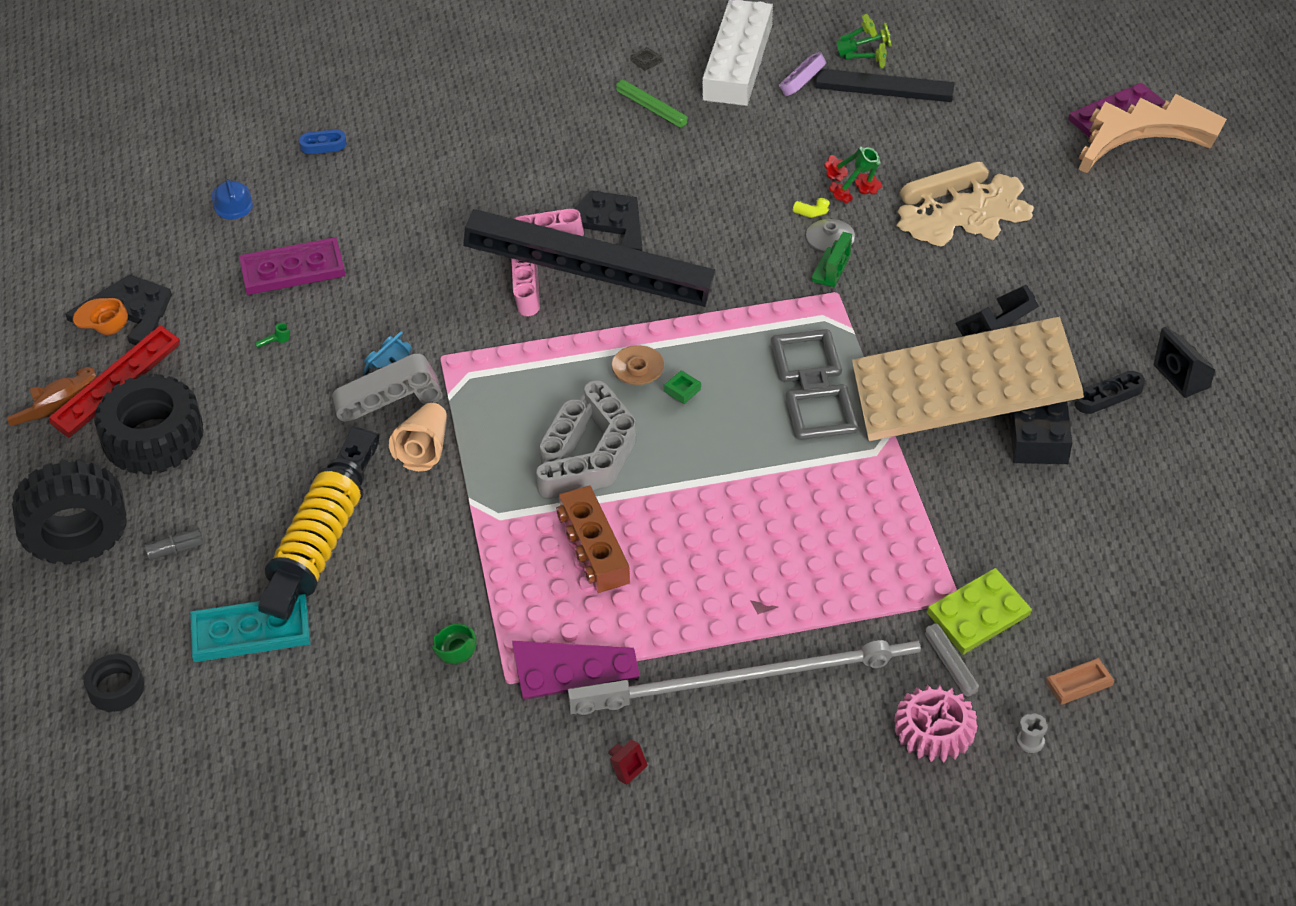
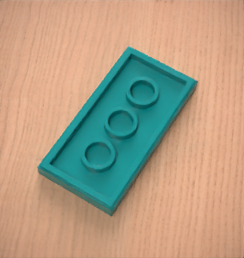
M306 594L299 596L293 612L287 621L259 612L258 606L260 601L190 611L193 662L310 645Z

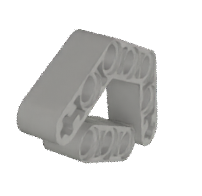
M598 380L591 381L586 384L584 394L580 400L572 399L566 401L540 443L541 465L537 468L538 492L542 497L548 499L557 498L559 494L591 485L593 490L608 487L615 482L636 443V421L606 383ZM592 417L604 432V435L593 453L571 457L587 428L589 418Z

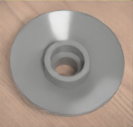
M823 219L814 222L808 227L806 239L814 249L825 252L827 247L832 248L835 240H839L842 232L852 234L853 244L855 233L852 227L843 221Z

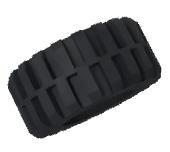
M147 374L140 375V378H129L125 380L124 384H117L112 388L111 393L107 392L103 396L102 402L97 406L94 417L96 430L106 458L114 463L116 467L122 470L127 468L128 472L135 474L138 471L143 474H152L153 471L161 473L167 471V468L171 466L175 468L181 465L183 459L187 460L192 456V450L196 451L201 443L200 440L204 432L194 392L185 383L178 382L176 378L170 376L164 378L160 374H154L152 377H148ZM165 419L162 423L150 428H134L148 420Z
M76 459L75 462L59 460L58 464H45L43 469H35L28 475V479L24 478L13 494L12 509L18 541L28 553H32L34 557L40 560L45 558L49 563L63 562V564H72L74 561L82 563L88 561V558H97L103 554L104 550L109 551L114 547L115 541L120 540L127 525L124 498L118 479L109 470L101 469L100 465L93 462L86 464L84 460ZM71 508L86 509L81 513L71 516L53 515L59 511Z

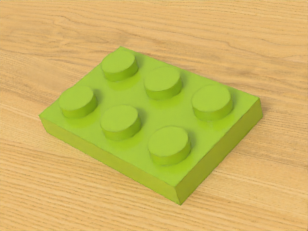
M994 568L928 606L926 613L935 623L940 625L948 639L964 655L1028 617L1032 609L1002 574Z

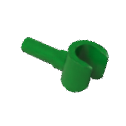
M278 323L275 326V333L255 342L256 347L259 348L274 341L279 343L287 342L290 338V330H287V324Z

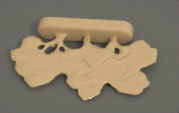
M974 162L907 183L899 193L906 205L901 206L898 210L901 220L898 222L897 227H900L902 231H909L913 238L928 241L930 244L944 246L952 239L955 226H963L968 233H980L983 237L994 240L1001 231L998 223L1000 219L1014 223L1030 220L1033 216L1032 211L1034 207L1023 200L1017 199L1024 189L1018 177L997 174L990 184H981L987 179L989 171L983 162ZM973 187V193L957 192L960 190ZM982 189H988L989 193H985ZM947 194H952L954 197L953 201L945 204L934 201V198ZM924 202L920 207L913 206L915 204ZM936 204L942 206V209L936 208ZM929 205H932L933 213L926 215V208H930ZM921 209L922 213L918 214L917 210Z

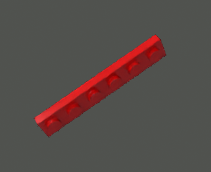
M162 325L158 326L49 417V423L66 437L70 438L95 417L97 406L102 402V398L107 392L111 393L114 386L124 384L125 380L129 378L137 379L140 378V375H145L180 345V339Z

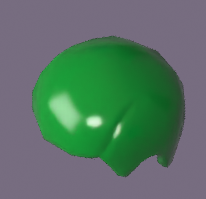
M453 623L444 627L437 635L433 636V646L431 647L436 656L444 663L460 664L469 660L474 654L477 645L476 634L472 628L465 624Z

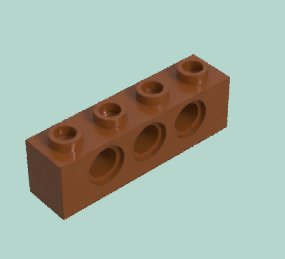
M591 485L559 494L560 506L556 507L557 516L560 523L565 522L567 526L565 531L569 542L575 543V554L578 562L585 565L584 572L588 583L594 584L597 593L630 584L629 564Z

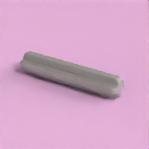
M934 623L931 626H927L925 636L962 693L967 697L975 695L978 692L979 684L940 625Z

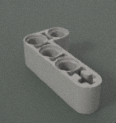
M412 354L339 387L333 392L332 399L337 418L345 422L355 420L412 393H415L423 404L431 401L435 403L442 398V392L437 375L426 357L421 354Z

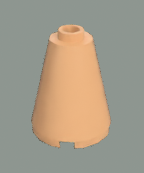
M427 403L393 431L389 438V449L395 460L398 458L404 463L403 467L418 472L428 471L439 462L442 456L447 419L445 409L439 404Z

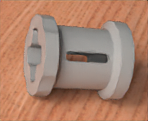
M1027 714L1020 721L1021 732L1018 734L1017 744L1025 752L1036 753L1044 747V735L1047 732L1048 725L1046 719L1041 715Z

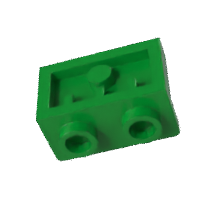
M842 232L839 240L833 242L832 248L827 247L812 275V282L835 288L851 257V233Z

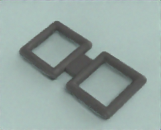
M823 329L772 336L771 345L781 380L783 382L799 381L801 389L790 390L785 394L797 439H812L858 432L859 425L847 386L844 384L830 386L828 377L839 376L842 373V367L831 331ZM823 340L830 364L829 367L789 371L782 345ZM839 395L846 424L813 428L804 427L797 400Z

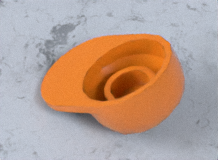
M115 298L90 300L79 307L73 316V322L78 328H94L102 335L118 333L123 329L128 320L127 309L119 299Z

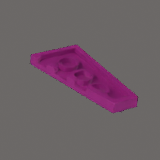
M512 641L523 700L568 692V689L640 678L635 650L631 647Z

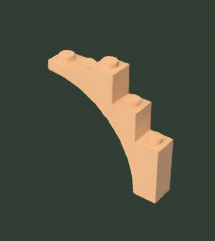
M1175 94L1171 102L1166 101L1163 108L1140 98L1136 106L1131 104L1129 110L1125 112L1105 102L1101 110L1096 108L1090 119L1093 125L1090 130L1092 135L1089 142L1092 144L1090 147L1085 146L1079 156V159L1082 160L1079 170L1088 173L1095 162L1108 151L1123 143L1141 138H1177L1211 148L1227 119Z

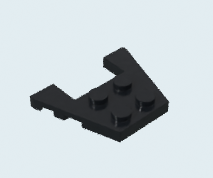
M591 190L574 208L580 213L583 229L624 235L620 246L643 251L637 197Z
M129 274L69 310L65 315L67 321L74 323L73 316L75 312L86 302L102 298L119 299L127 309L128 320L138 324L127 336L130 344L137 345L158 327V322L166 311L172 293L170 288Z

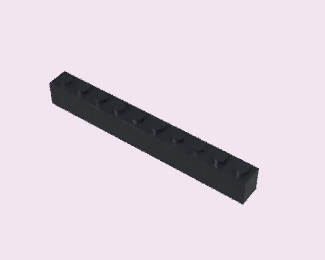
M476 209L472 210L465 226L463 243L465 247L703 307H706L715 274V269Z

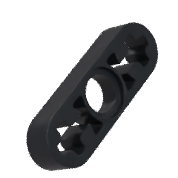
M1127 371L1083 388L1084 398L1076 399L1075 407L1082 413L1092 414L1138 396L1143 392L1145 378L1139 372ZM1104 390H1113V391H1115L1117 394H1116V395H1107V394H1105L1103 391H1104Z

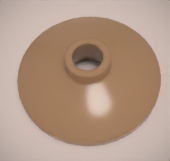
M635 345L620 350L612 360L614 375L622 382L631 385L651 383L659 378L664 370L663 357L658 351L648 346Z

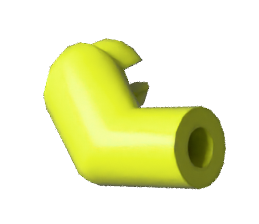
M825 198L817 199L816 205H808L796 201L793 212L809 218L825 215L829 211L828 206L830 202Z

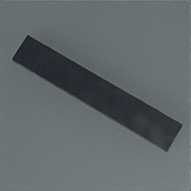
M820 69L816 80V89L952 102L955 82Z

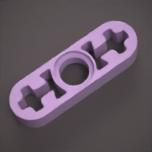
M821 52L815 53L804 60L779 84L784 96L798 91L827 63Z

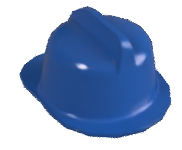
M226 179V182L220 184L212 192L211 198L217 215L224 219L230 220L244 217L253 207L248 187L240 182Z

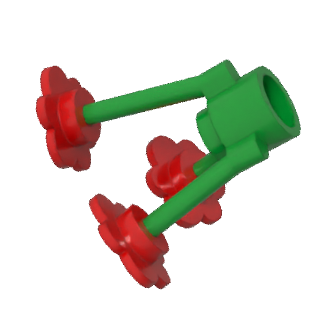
M859 147L854 154L845 160L837 159L834 155L828 157V160L824 163V167L827 169L826 174L828 178L836 179L838 182L848 175L845 165L855 159L856 170L844 185L837 184L836 182L830 184L829 190L837 200L849 203L853 199L848 187L854 180V184L859 187L858 190L861 194H876L877 190L882 188V183L876 180L875 176L876 169L881 162L879 161L878 153L872 148Z

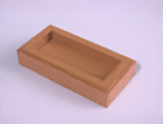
M1099 658L1046 678L1047 686L1060 705L1113 686L1114 679Z

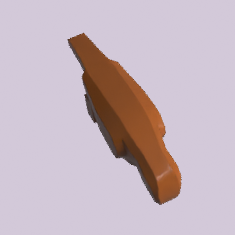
M84 367L76 371L77 375L75 378H61L44 388L34 387L29 389L34 400L33 405L7 417L9 426L42 419L55 413L97 378L92 367Z

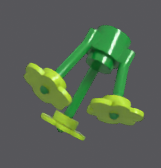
M868 14L862 15V27L849 34L841 35V39L837 40L840 57L846 56V60L853 58H876V62H880V68H883L887 57L884 42H886L887 46H892L886 22L882 23L883 29H880V34L877 35L872 19H870ZM863 31L871 35V37L857 41L855 38H852ZM879 39L883 42L880 43L879 49H876V53H854L858 51L857 45Z

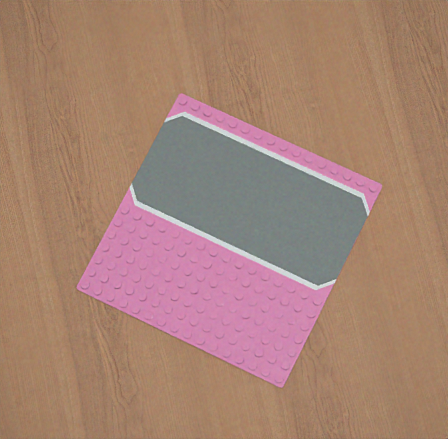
M833 292L460 352L441 357V365L506 683H519L512 641L631 647L635 650L637 661L928 609V606L957 590L896 436L873 441L868 439L852 362L853 359L862 358L864 355L838 293ZM828 329L831 331L842 367L841 375L828 377L830 386L840 384L847 386L859 430L852 434L799 440L795 435L785 394L790 390L801 389L799 381L783 382L781 380L771 345V337L781 334ZM823 340L782 345L789 371L830 366ZM629 346H648L661 354L664 360V370L660 377L651 383L644 385L627 384L619 380L612 371L614 356L620 350ZM681 370L701 382V390L685 404L664 392V384ZM594 380L606 383L636 421V443L615 482L611 486L593 490L630 568V584L597 593L593 583H588L584 572L585 565L578 562L575 554V543L569 542L565 531L567 526L565 522L560 523L556 507L560 506L559 497L550 499L542 497L538 492L537 468L541 465L540 443L562 405L568 400H580L584 394L586 384ZM839 395L797 400L805 428L847 423ZM592 417L589 418L587 428L571 457L593 453L604 435V432Z

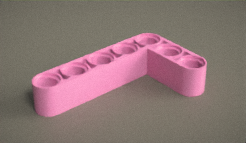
M564 209L514 218L580 236L584 235L581 216L576 209ZM512 259L513 293L518 312L523 316H532L540 309L538 265Z

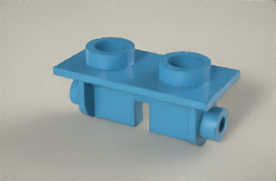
M402 332L398 333L394 338L392 336L388 337L377 353L373 351L366 357L363 375L368 371L372 373L392 364L389 361L390 359L396 362L410 355L412 347L408 342L403 343L400 340Z

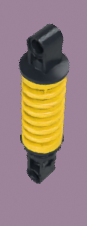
M352 426L337 458L331 460L327 468L320 469L318 474L314 476L309 492L305 495L303 503L299 506L298 512L292 520V524L288 527L286 535L282 538L280 546L276 549L274 558L265 567V575L270 583L260 598L259 612L287 621L293 612L299 596L306 594L307 597L314 593L319 581V573L324 571L326 562L331 557V551L335 549L337 540L342 536L343 529L348 524V518L352 516L354 507L363 498L364 491L361 485L364 481V470L370 458L376 452L380 438L379 433Z

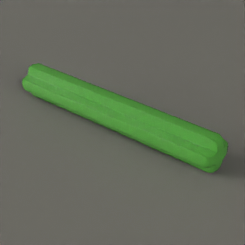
M622 79L620 82H617V92L672 124L683 128L688 123V117L626 80Z

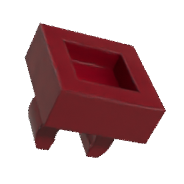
M630 740L623 747L616 744L608 751V754L612 756L610 760L618 780L626 785L648 766L640 743Z

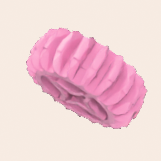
M927 685L925 690L922 691L916 687L913 695L907 693L904 701H900V704H898L897 713H895L894 718L895 732L899 736L900 745H907L908 753L917 750L919 759L925 754L929 756L930 762H932L935 756H938L944 763L947 755L956 759L959 752L965 754L968 750V745H972L978 726L976 724V711L972 710L971 702H964L963 694L955 696L953 688L943 691L941 685H939L936 690H932Z

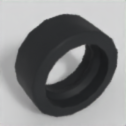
M109 654L98 658L89 666L84 675V686L91 704L99 710L115 712L129 708L139 700L144 692V679L138 663L133 658L123 654ZM125 673L132 677L126 686L115 692L97 690L99 683L112 674Z

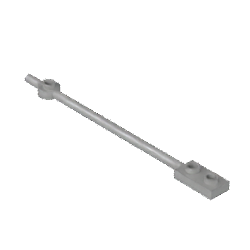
M877 640L867 643L861 650L750 668L629 686L628 681L624 680L568 689L570 714L587 715L595 710L607 708L609 710H618L623 706L630 705L631 698L863 662L866 666H871L872 668H881L892 657L920 653L921 647L919 641L889 645L886 641Z

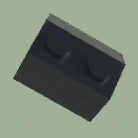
M1167 327L1161 328L1153 365L1184 398L1211 388L1215 373L1211 363L1207 362L1183 336Z

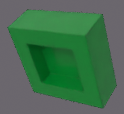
M682 370L664 384V392L683 404L701 390V382Z

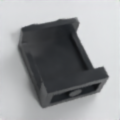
M1023 285L997 298L1002 313L994 317L990 308L987 307L962 318L955 324L962 337L1005 328L1039 307L1033 292L1027 285Z

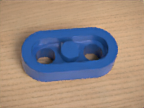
M341 130L308 132L299 138L300 150L305 154L336 152L344 149L347 144L345 133Z

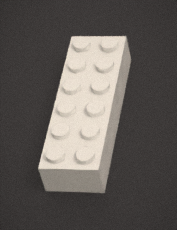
M729 0L703 76V100L748 105L772 27L773 4Z

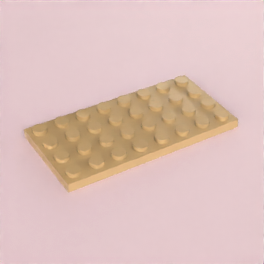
M1060 317L852 360L869 441L1084 398L1083 388Z

